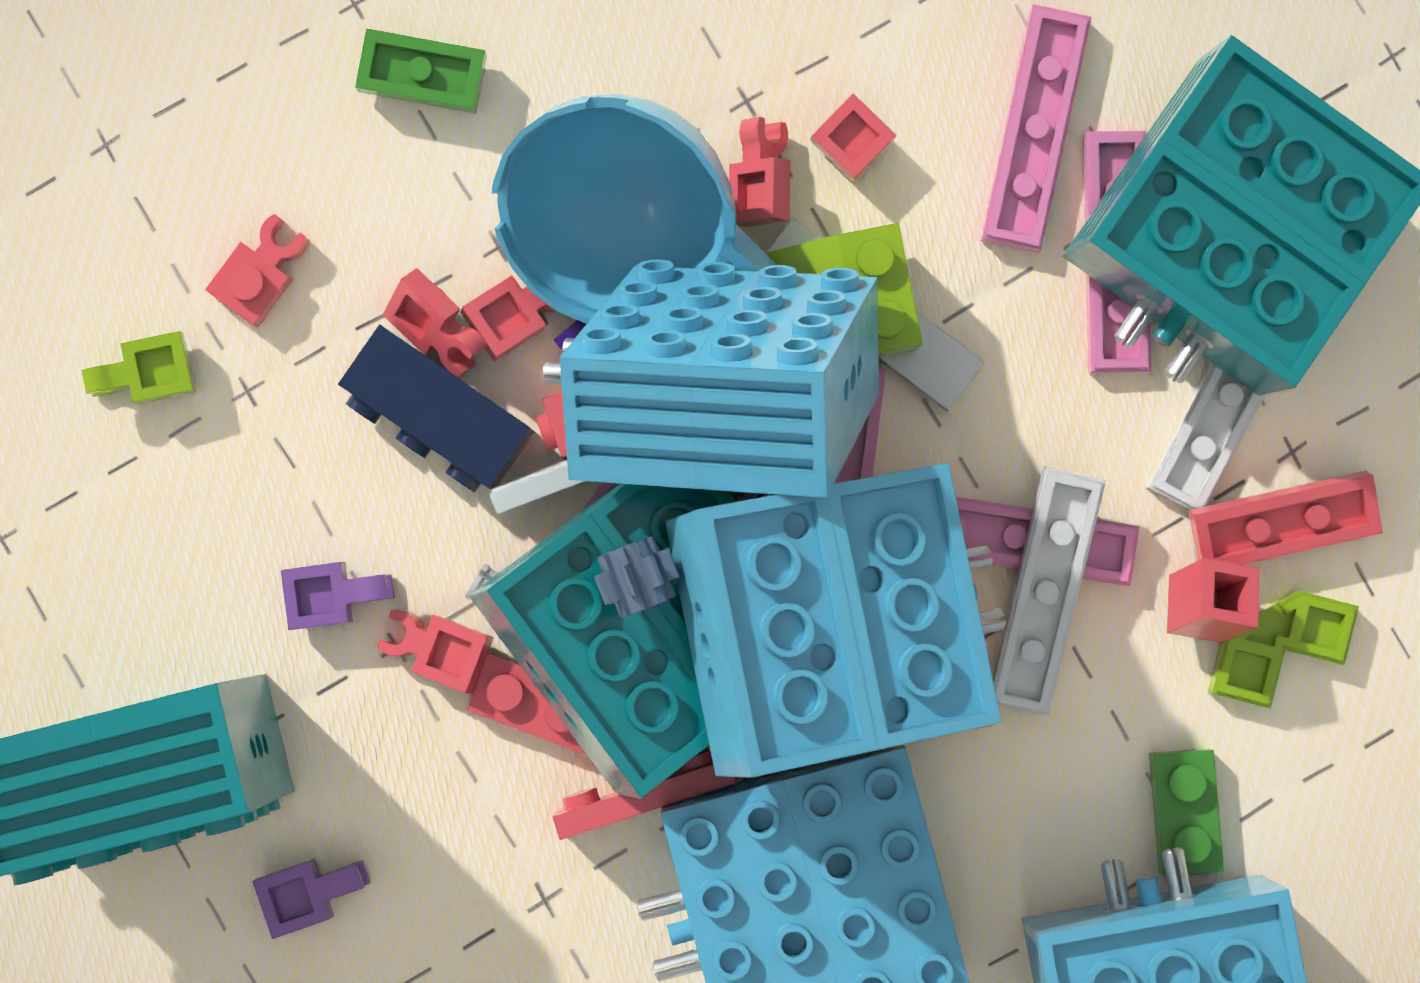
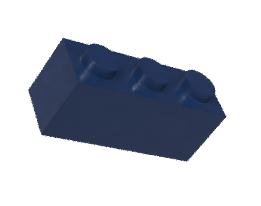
M380 324L337 384L351 393V396L345 403L348 407L373 424H376L381 415H383L401 428L395 439L423 458H426L432 449L450 461L451 464L445 473L474 493L481 484L491 490L498 486L535 433L531 427Z

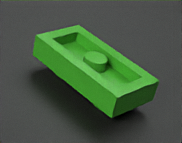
M366 28L355 88L360 93L476 114L487 54L482 49Z
M1206 748L1149 753L1159 874L1163 877L1166 876L1162 852L1166 849H1171L1173 853V848L1184 850L1188 875L1224 872L1214 750Z

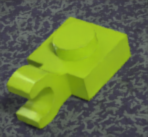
M181 331L120 343L124 361L81 370L86 394H92V397L109 395L130 388L132 403L138 405L196 392L184 333Z

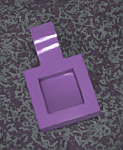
M346 562L281 570L288 630L353 622L351 604L395 598L392 574L348 579Z
M315 858L252 881L272 939L334 917V913L329 900L363 889L365 885L371 883L363 860L320 875Z

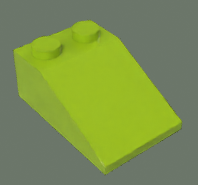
M899 223L837 234L766 253L777 265L791 266L796 269V273L821 274L828 269L849 268L856 270L859 276L877 277L879 358L917 351L923 345Z

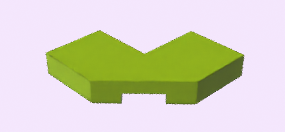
M1303 591L1292 592L1259 612L1258 628L1219 644L1208 693L1271 709L1285 650L1345 665L1359 606Z

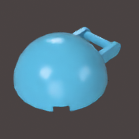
M623 94L589 95L554 106L518 133L503 153L493 180L491 193L497 194L500 222L494 230L511 268L528 289L551 308L585 324L590 321L632 268L644 261L668 260L674 263V268L695 269L707 263H728L729 261L738 271H759L764 267L777 265L736 224L732 186L713 147L695 126L676 111L649 99Z

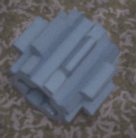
M654 536L641 539L597 557L603 573L594 576L605 605L615 603L620 617L640 612L676 596L671 580L680 577L669 548L659 551Z

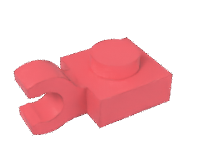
M763 117L742 120L739 135L742 144L743 162L729 164V182L733 191L736 224L742 227L790 221V160L778 158L779 154L785 150L788 142L786 122L765 124V118Z

